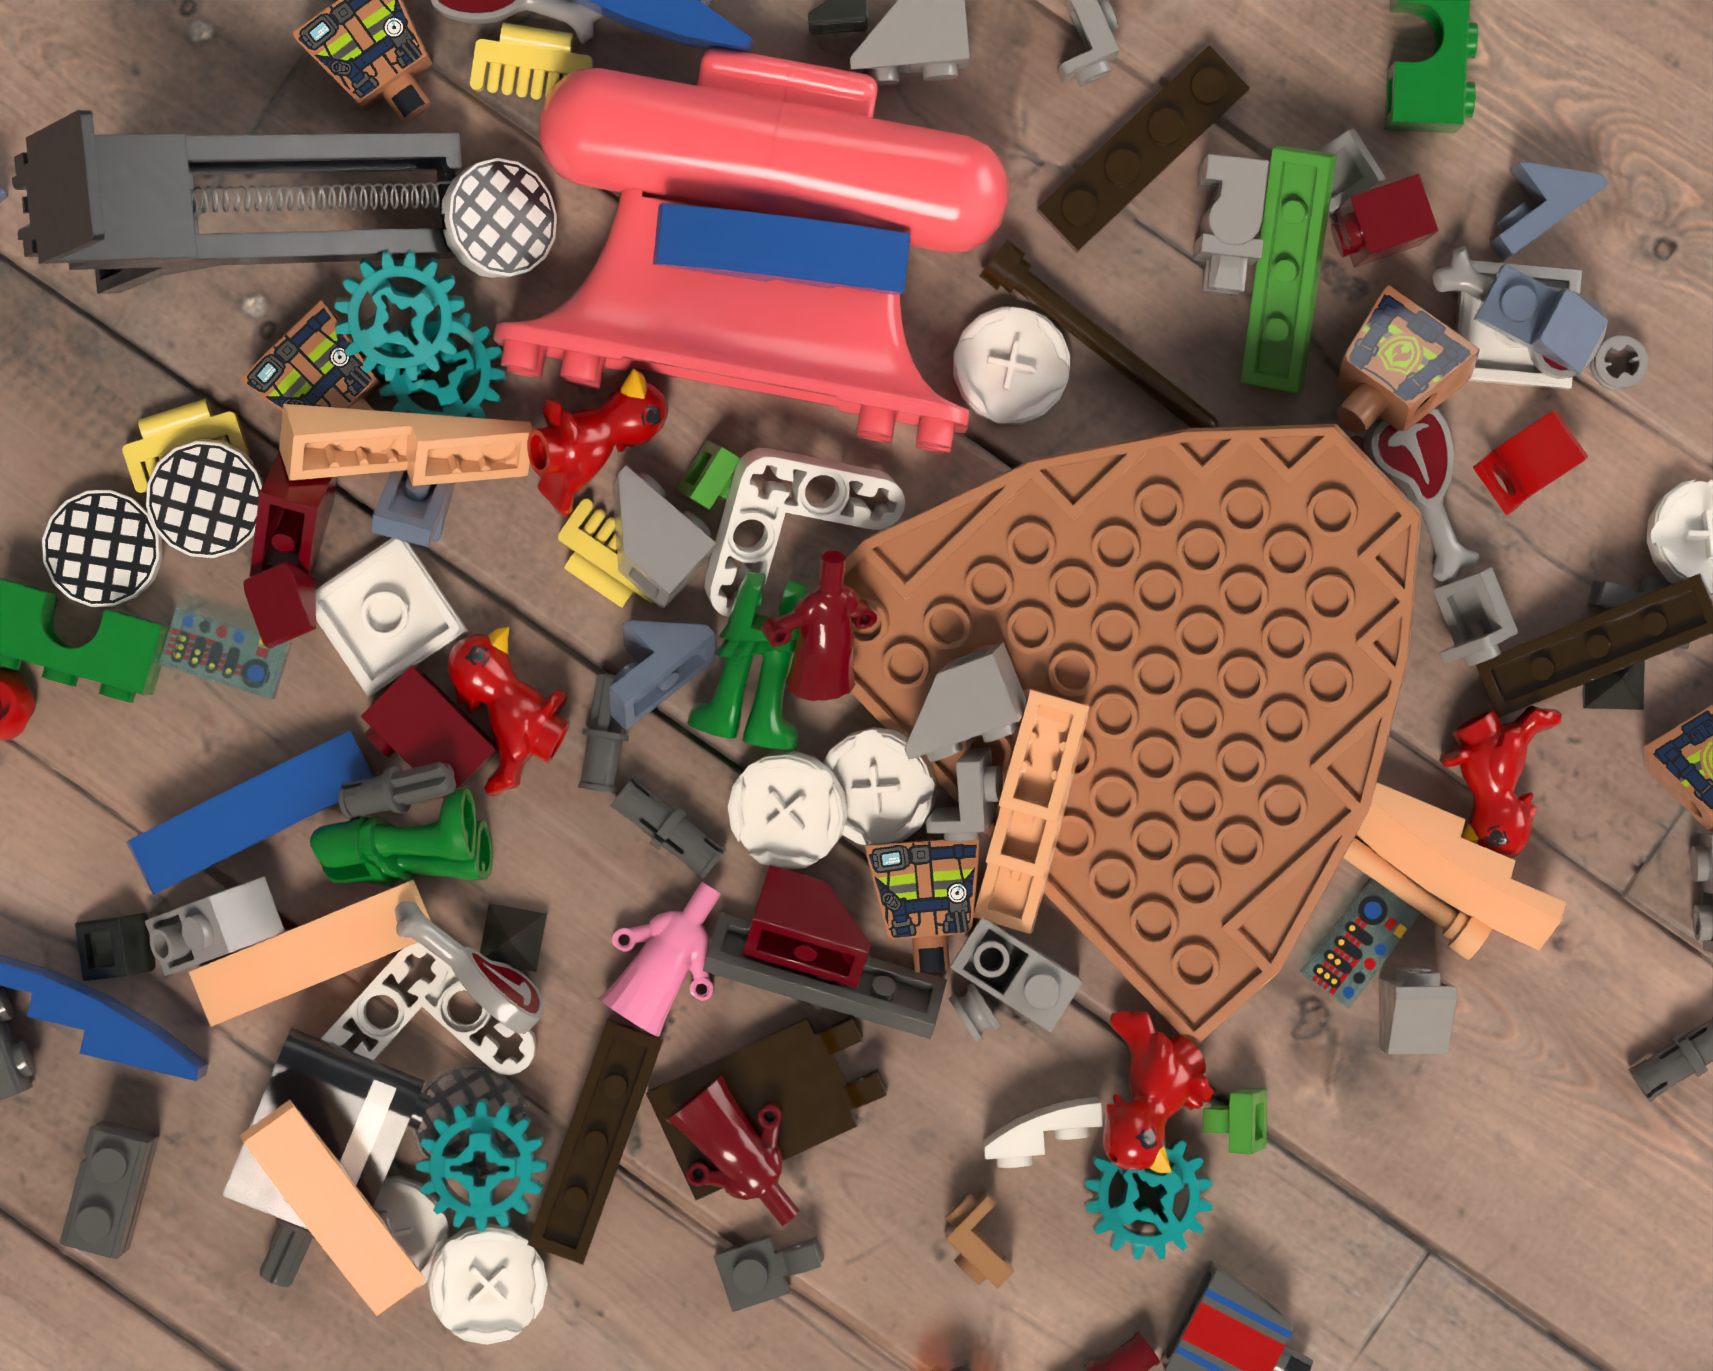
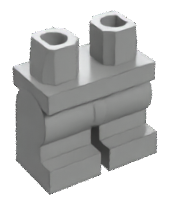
M1208 154L1199 165L1196 189L1212 191L1211 206L1202 216L1200 222L1201 236L1194 242L1192 260L1205 261L1201 293L1238 296L1239 292H1244L1247 266H1252L1262 258L1263 240L1253 238L1259 232L1262 223L1268 160Z

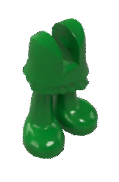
M748 571L736 593L727 624L719 635L720 638L725 640L714 652L715 655L725 657L717 687L709 701L697 703L690 710L687 724L699 731L721 738H737L741 725L743 696L753 656L762 655L763 660L756 694L744 729L742 741L765 748L794 750L798 742V731L794 724L783 718L782 706L785 682L795 651L799 628L792 631V639L786 645L773 647L762 633L761 627L764 621L771 616L759 614L764 599L763 592L766 574ZM788 580L783 598L779 603L778 617L794 611L793 606L798 600L807 595L805 584Z
M468 788L455 789L452 794L445 796L439 820L430 824L397 827L395 824L388 823L385 818L379 816L369 818L364 816L350 821L320 826L314 830L310 838V845L315 858L322 864L323 871L333 883H375L393 887L397 881L406 883L414 880L416 874L453 877L464 881L484 880L490 876L493 865L491 833L488 824L484 820L476 821L474 799Z

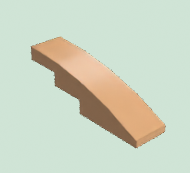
M1030 690L998 805L1001 808L985 861L988 864L975 907L974 918L980 919L983 917L994 924L1028 934L1033 932L1064 817L1090 706L1036 690Z
M1376 783L1371 807L1356 835L1379 856L1431 894L1468 916H1474L1494 930L1539 951L1562 921L1566 902L1511 879L1516 860L1461 838L1466 819Z
M411 880L188 972L210 1026L212 1027L418 943L412 938L398 936L395 908L400 902H415L422 913L430 920L415 881Z
M288 1100L239 1135L245 1146L292 1209L376 1316L426 1281L416 1264L390 1233L382 1218L353 1183L345 1168L291 1100Z

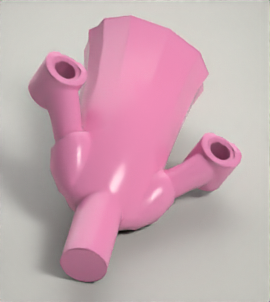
M701 881L683 911L661 913L652 918L649 924L617 930L613 934L612 942L617 949L623 952L631 950L636 943L646 942V944L614 984L598 999L621 1016L657 1037H660L665 1019L689 970H691L693 981L690 985L691 995L701 1001L709 999L712 996L714 987L709 973L702 971L710 946L703 922L721 896V893ZM626 934L629 936L630 942L628 945L620 944V935ZM703 983L707 986L705 994L697 993L696 986Z

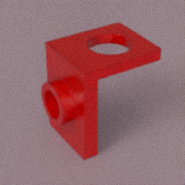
M1554 409L1491 450L1473 466V469L1505 515H1509L1530 496L1584 462L1588 455L1559 413ZM1494 472L1503 481L1508 493L1501 487V485L1499 484L1494 475Z

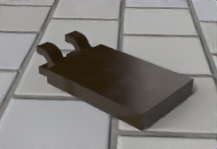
M854 1016L847 1017L816 1033L809 1018L806 1017L646 1092L647 1097L686 1181L687 1168L697 1159L707 1161L712 1170L719 1171V1169L697 1146L677 1128L668 1123L666 1119L682 1103L719 1075H722L728 1090L759 1138L763 1128L758 1122L759 1110L769 1102L777 1103L781 1107L782 1118L779 1124L777 1147L781 1149L783 1161L857 1127L858 1123L852 1113V1109L886 1096L888 1089L878 1069L847 1083L833 1053L862 1041L863 1035ZM772 1111L764 1113L765 1117L769 1120L775 1118V1114ZM699 1168L693 1170L694 1175L697 1177L704 1175L703 1171ZM687 1181L696 1201L723 1189L712 1185L693 1186Z

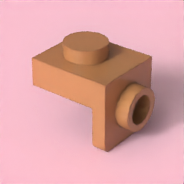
M986 1189L977 1198L969 1192L945 1216V1219L951 1224L945 1230V1237L960 1252L954 1261L974 1282L980 1285L987 1278L998 1289L1014 1273L1012 1263L975 1228L980 1220L995 1206V1199Z

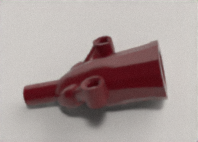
M827 550L821 555L819 587L798 600L793 606L794 611L779 617H770L764 621L761 627L762 633L773 647L789 643L792 639V631L799 628L791 668L785 683L788 686V691L798 698L809 701H827L850 694L856 685L853 674L854 634L852 623L860 630L872 627L877 622V615L865 600L860 599L854 589L843 585L846 556L837 550Z
M719 1075L668 1116L666 1121L682 1132L719 1169V1171L712 1170L707 1161L697 1159L691 1163L686 1171L687 1181L691 1185H712L724 1188L727 1194L743 1200L759 1198L781 1226L787 1224L800 1212L799 1208L778 1184L782 1173L783 1157L781 1149L777 1147L779 1124L782 1118V1109L777 1103L769 1102L759 1110L758 1122L763 1127L761 1137L759 1138L728 1090L722 1075ZM772 1111L775 1114V1118L769 1120L765 1117L764 1113ZM699 1168L703 1171L704 1175L697 1177L694 1175L693 1170Z

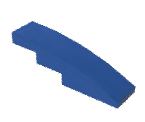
M571 0L627 27L686 46L706 50L720 47L750 53L754 48L752 37L700 0Z
M661 203L658 208L652 265L764 282L778 280L824 288L845 287L898 295L903 294L905 290L910 233L783 215Z
M351 730L161 823L128 840L126 843L152 894L155 895L339 803L338 791L342 789V783L369 779L374 776Z
M0 955V986L32 993L27 1017L85 1030L80 1054L194 1081L207 1074L208 1062L163 1027L110 995L53 970Z

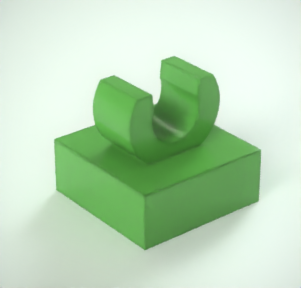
M706 440L676 490L710 510L718 496L727 501L733 479L732 473L740 458L722 446Z
M1242 1088L1230 1093L1229 1105H1211V1108H1203V1132L1229 1133L1228 1153L1254 1154L1265 1149L1267 1140L1268 1089Z

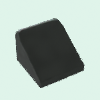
M826 0L808 13L809 33L812 32V35L865 31V29H868L867 0Z
M146 913L75 923L83 981L125 977L151 972L155 969V957L150 947V935L145 924V920L149 919Z

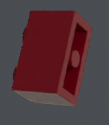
M1420 174L1350 197L1335 212L1338 222L1331 224L1333 239L1340 256L1343 258L1350 255L1354 268L1420 246L1439 231Z
M410 666L360 716L370 726L364 733L365 736L386 757L390 758L397 752L412 768L436 762L448 763L454 770L456 789L463 788L499 752L497 744L418 666Z

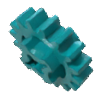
M409 248L404 255L403 262H395L389 249L383 250L382 265L375 267L366 258L360 260L359 266L363 277L359 280L356 277L346 275L342 283L346 290L352 294L351 297H337L335 300L334 309L348 314L347 318H343L335 323L336 334L352 335V339L345 345L344 352L347 356H351L362 351L365 354L362 370L366 373L371 371L377 363L384 365L386 381L393 380L397 368H405L410 380L415 381L418 377V365L425 363L434 372L440 369V362L437 353L441 350L444 353L454 355L457 351V345L448 337L449 333H463L465 330V321L452 316L453 312H457L465 307L463 296H448L447 294L456 284L453 274L438 279L435 276L438 260L432 257L423 267L416 265L415 251ZM390 277H408L421 283L414 288L395 285ZM368 291L371 294V299L376 304L375 315L367 319L366 323L361 326L359 307L364 295ZM387 299L392 304L395 303L401 310L409 306L413 308L410 319L413 332L399 320L391 324L387 322L390 311ZM439 304L441 321L437 332L431 339L424 326L425 316L432 312L434 307ZM386 342L405 345L409 352L394 353L380 348V346Z
M440 309L437 314V321L431 322L428 316H425L424 326L431 339L440 325ZM464 312L459 318L465 321L464 332L449 334L465 339L472 345L473 349H465L456 352L454 355L444 353L441 350L437 353L438 359L442 358L448 365H459L455 371L448 374L450 384L443 387L435 380H424L434 371L428 368L425 363L418 365V377L415 381L410 380L404 368H397L391 383L379 390L381 397L398 398L399 402L394 406L392 412L470 417L473 415L475 418L489 419L482 406L486 400L492 403H501L503 398L492 389L493 382H501L507 380L508 377L505 371L493 368V362L502 357L503 349L501 347L486 348L485 346L493 332L487 326L478 329L474 333L470 331L473 325V316ZM386 342L381 346L384 350L394 353L409 352L405 345ZM377 365L376 372L385 376V366ZM481 371L478 388L472 398L466 403L463 395L470 377L480 374ZM425 393L436 396L444 412L424 409L415 403L411 397Z
M480 1099L478 1101L474 1114H470L463 1103L457 1104L453 1108L455 1122L451 1123L448 1119L439 1116L433 1124L441 1136L439 1138L425 1136L420 1143L425 1150L432 1153L431 1157L421 1159L416 1163V1170L430 1173L431 1179L420 1188L421 1193L431 1194L437 1192L440 1199L433 1211L438 1215L449 1207L455 1210L453 1222L455 1227L459 1228L468 1216L475 1217V1225L478 1232L485 1231L489 1217L495 1216L497 1222L503 1228L509 1226L511 1222L510 1208L513 1207L524 1215L531 1208L524 1193L540 1194L543 1190L544 1184L538 1179L533 1178V1173L546 1170L548 1160L534 1157L533 1151L537 1150L544 1143V1139L542 1136L527 1138L524 1132L528 1128L531 1119L525 1116L516 1123L509 1120L511 1105L505 1103L497 1114L490 1113L487 1099ZM470 1128L469 1144L462 1151L445 1153L449 1141L460 1131ZM496 1129L505 1133L514 1142L518 1151H508L496 1139ZM479 1151L486 1152V1160L488 1162L501 1166L493 1168L486 1179L479 1178L477 1168L468 1167V1164H464L473 1161ZM520 1177L517 1187L511 1194L500 1201L494 1202L496 1186L503 1179ZM447 1179H456L469 1192V1201L459 1196L451 1188Z
M1164 1137L1167 1157L1172 1162L1170 1164L1171 1173H1157L1149 1168L1125 1170L1117 1167L1110 1159L1108 1160L1103 1156L1094 1155L1092 1158L1093 1163L1101 1173L1099 1177L1090 1176L1084 1178L1085 1187L1097 1192V1197L1085 1201L1084 1207L1086 1212H1101L1102 1216L1092 1226L1097 1235L1105 1233L1110 1229L1113 1231L1109 1243L1113 1250H1119L1127 1241L1131 1243L1134 1259H1141L1145 1247H1153L1160 1260L1165 1259V1244L1171 1241L1182 1251L1188 1248L1186 1240L1182 1235L1187 1229L1202 1234L1204 1227L1195 1216L1197 1211H1212L1213 1205L1209 1200L1200 1197V1191L1212 1187L1213 1184L1209 1176H1195L1194 1172L1204 1163L1199 1154L1189 1156L1186 1159L1182 1157L1187 1145L1182 1138L1179 1137L1168 1147L1165 1145ZM1117 1170H1119L1124 1177L1121 1195L1112 1200L1113 1203L1109 1205L1108 1193L1110 1183ZM1133 1173H1137L1143 1182L1146 1181L1151 1187H1156L1159 1184L1163 1185L1156 1191L1157 1197L1160 1200L1158 1204L1163 1211L1162 1215H1159L1153 1206L1150 1207L1144 1200L1137 1204L1133 1203L1140 1196L1136 1188L1138 1184L1132 1176ZM1186 1184V1204L1182 1213L1177 1218L1172 1211L1175 1193L1183 1189V1185ZM1136 1220L1155 1223L1159 1231L1138 1232L1124 1225H1130Z

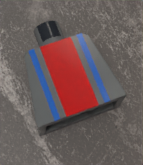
M1211 1261L1160 1359L1165 1371H1310L1313 1364V1359L1286 1346L1295 1327L1290 1318L1221 1265Z

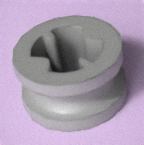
M1617 335L1603 341L1595 357L1590 362L1593 378L1602 387L1609 390H1623L1637 384L1645 376L1648 369V355L1645 347L1637 339L1627 335ZM1622 349H1626L1632 356V359L1627 360L1626 363L1633 364V370L1631 374L1623 372L1612 377L1606 370V367L1612 364L1611 362H1605L1606 353L1608 351L1615 354Z
M972 982L967 986L968 991L964 996L958 997L954 994L948 999L974 1040L979 1042L983 1039L982 1033L985 1029L992 1028L996 1031L1002 1026L976 985Z

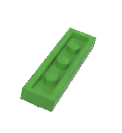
M1280 145L1272 149L1260 240H1263L1262 258L1257 261L1240 383L1298 393L1304 388L1337 158L1335 154Z

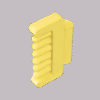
M503 22L500 42L486 39L476 41L470 86L475 91H482L484 89L488 63H490L487 90L490 93L497 92L501 67L504 65L501 91L504 95H510L513 92L517 67L519 68L516 94L519 97H525L528 93L531 70H534L530 95L533 99L538 100L542 97L545 72H548L546 98L552 88L559 82L560 74L565 77L579 69L593 68L594 61L589 55L572 53L574 33Z
M207 398L139 419L138 425L143 439L126 444L122 448L134 488L139 493L147 492V483L149 481L143 462H145L149 477H151L157 465L156 458L159 457V460L163 459L175 447L197 439H215L228 443L226 437L228 435L231 445L243 450L250 457L238 415L235 412L229 411L213 416Z
M583 499L558 534L559 541L574 551L564 569L622 609L634 593L648 603L654 604L649 597L618 572L616 533L608 545L604 546L615 529L614 517H609L596 536L592 538V535L606 515L603 509H596L583 529H580L593 510L591 500Z

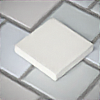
M1470 260L1478 273L1492 281L1500 267L1506 264ZM1507 264L1548 287L1568 288L1571 291L1580 293L1582 270ZM1458 291L1455 332L1480 349L1472 377L1469 381L1563 390L1572 388L1573 377L1556 379L1546 376L1532 362L1527 347L1474 320L1473 318L1482 302L1463 291Z
M395 538L390 539L315 590L316 620L368 697H372L396 681L410 666H418L468 632V629L410 543Z

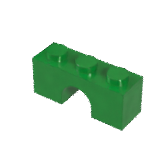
M1390 0V13L1414 14L1424 19L1430 25L1435 36V49L1432 57L1425 61H1395L1387 70L1384 130L1456 133L1464 125V117L1472 118L1475 108L1476 88L1475 82L1466 81L1467 58L1474 59L1477 53L1478 24L1469 22L1470 0Z
M0 578V666L20 670L22 660L44 666L42 678L75 687L79 677L101 683L99 694L129 703L134 702L136 693L141 695L154 694L173 627L119 611L105 609L95 637L87 644L74 648L61 640L54 627V613L60 594Z

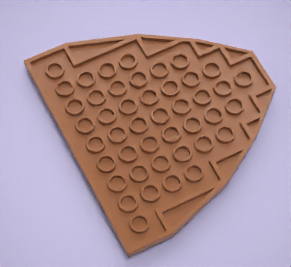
M1337 424L1188 428L1034 458L869 536L846 557L843 585L854 589L860 599L865 600L877 615V622L872 627L859 630L852 623L854 634L853 674L856 685L851 693L886 729L896 730L910 737L937 673L951 660L1004 642L1027 701L1030 690H1036L1090 706L1044 893L1177 1032L1197 1046L1280 972L1369 812L1409 659L1422 512ZM1023 717L1020 721L1016 722L1018 730L1008 736L995 741L984 742L982 735H978L961 741L963 749L958 753L931 762L937 782L958 804L957 760L967 749L991 748L992 766H1000L1004 787ZM995 802L996 818L985 831L991 838L1001 808L998 806L999 802Z

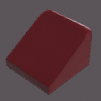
M283 562L243 581L245 596L261 640L268 649L316 629L315 578L294 564Z

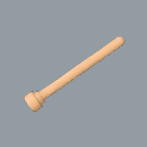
M1354 837L1343 858L1444 930L1441 935L1450 940L1448 947L1466 960L1471 959L1485 942L1493 928L1482 923L1474 916L1470 917L1457 910L1447 902L1431 894Z

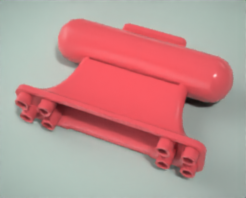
M720 47L710 48L703 54L697 85L604 68L576 70L561 78L546 96L539 115L538 140L546 162L560 177L578 185L620 192L621 196L616 217L597 263L584 283L566 302L553 312L537 319L520 322H499L496 325L493 339L499 346L504 348L500 365L507 367V372L542 378L545 357L563 360L560 376L565 378V383L580 387L600 389L604 368L623 372L635 369L637 371L837 407L839 412L859 415L856 429L857 437L892 443L895 422L918 426L916 448L950 454L954 432H966L970 412L966 408L936 394L923 380L912 360L906 343L901 318L900 294L891 295L845 287L824 288L778 280L764 282L652 265L659 204L668 203L845 223L910 233L909 246L945 253L968 252L987 242L1000 227L1009 204V179L1002 160L987 143L968 135L873 118L878 86L871 76L862 73Z

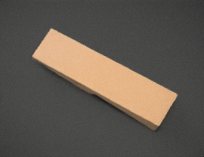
M283 404L279 450L289 481L407 470L412 486L528 476L530 461L527 451V440L533 427L531 422Z

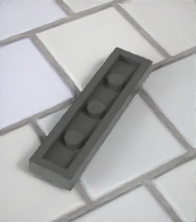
M720 912L702 971L931 1039L947 979L923 972H915L913 969L867 956L858 987H852L743 954L752 921Z

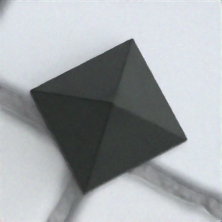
M1645 660L1583 684V708L1644 710Z
M489 903L480 953L490 960L506 963L513 968L537 972L548 913Z

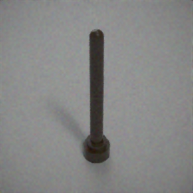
M1009 239L1004 242L980 273L979 277L995 290H998L1001 286L1011 293L1015 289L1190 428H1215L1219 426L1215 416L1030 272L1029 268L1032 265L1023 259L1026 252Z

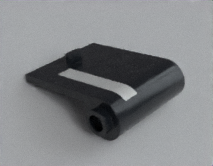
M291 1027L250 1127L288 1100H291L373 1207L406 1127L410 1126L417 1130L419 1129L432 1096L421 1092L425 1080ZM243 1143L222 1196L308 1229Z

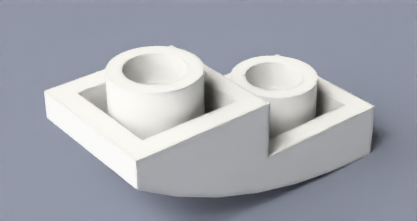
M1098 1097L1074 1099L1043 1107L1016 1118L983 1140L985 1159H997V1167L1030 1166L1033 1164L1032 1156L1045 1155L1043 1131L1054 1130V1138L1058 1140L1090 1137V1127H1103L1101 1102Z

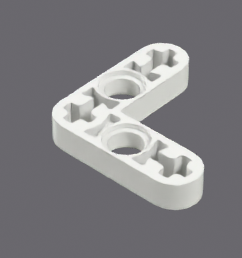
M756 448L748 451L740 458L736 466L715 540L716 545L705 576L704 588L712 606L721 615L730 616L737 591L734 592L732 599H727L721 586L733 583L737 567L731 558H727L728 556H732L742 562L739 571L741 581L748 571L766 574L767 580L785 513L871 530H883L895 524L904 511L905 498L902 490L889 474L879 470L771 448ZM766 466H770L776 477L792 481V496L788 497L790 492L784 483L766 481L763 489L758 490L757 485L751 478L752 475L763 474ZM819 475L833 477L835 480V490L829 499L821 503H813L806 499L805 488L809 481ZM852 481L850 485L857 495L874 497L878 488H881L888 498L887 503H878L874 511L870 512V509L863 500L849 497V482ZM748 519L762 522L764 534L755 545L742 547L734 543L733 533L741 522Z
M419 942L403 948L321 1038L338 1046L345 1044L357 1032L346 1025L353 1018L362 1033L378 1040V1044L371 1049L368 1041L365 1039L353 1052L375 1060L423 1007L489 1068L499 1074L512 1075L520 1073L530 1065L537 1050L536 1037L531 1029L526 1034H519L523 1038L519 1049L524 1054L520 1061L512 1056L505 1061L500 1060L496 1055L500 1045L489 1033L485 1035L482 1043H479L472 1034L484 1027L492 1015L482 1007V1014L474 1023L462 1024L454 1020L449 1010L450 1000L456 992L467 990L462 986L451 966ZM429 953L435 959L431 970L436 977L432 982L423 977L416 981L407 991L418 996L417 1001L411 1005L402 990L386 983V980L393 974L399 984L412 971L413 966L408 961L409 956L413 954L421 958ZM387 995L397 1004L399 1010L398 1019L391 1027L378 1028L367 1019L366 1005L373 996ZM500 1022L494 1026L504 1037L508 1038L515 1033Z

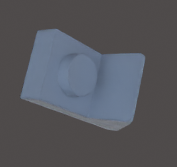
M1523 161L1516 163L1509 170L1536 208L1532 211L1525 201L1499 220L1497 225L1503 233L1489 242L1501 260L1505 261L1609 184L1603 174Z
M1507 264L1500 267L1473 318L1578 375L1581 374L1608 323L1604 316L1570 289L1564 288L1556 291Z
M407 470L392 471L374 511L371 532L429 547L431 541L438 542L442 535L455 483L412 486Z
M636 620L623 623L624 647L639 664L636 662L630 663L618 672L609 687L610 715L625 730L632 727L715 661V632L708 625Z

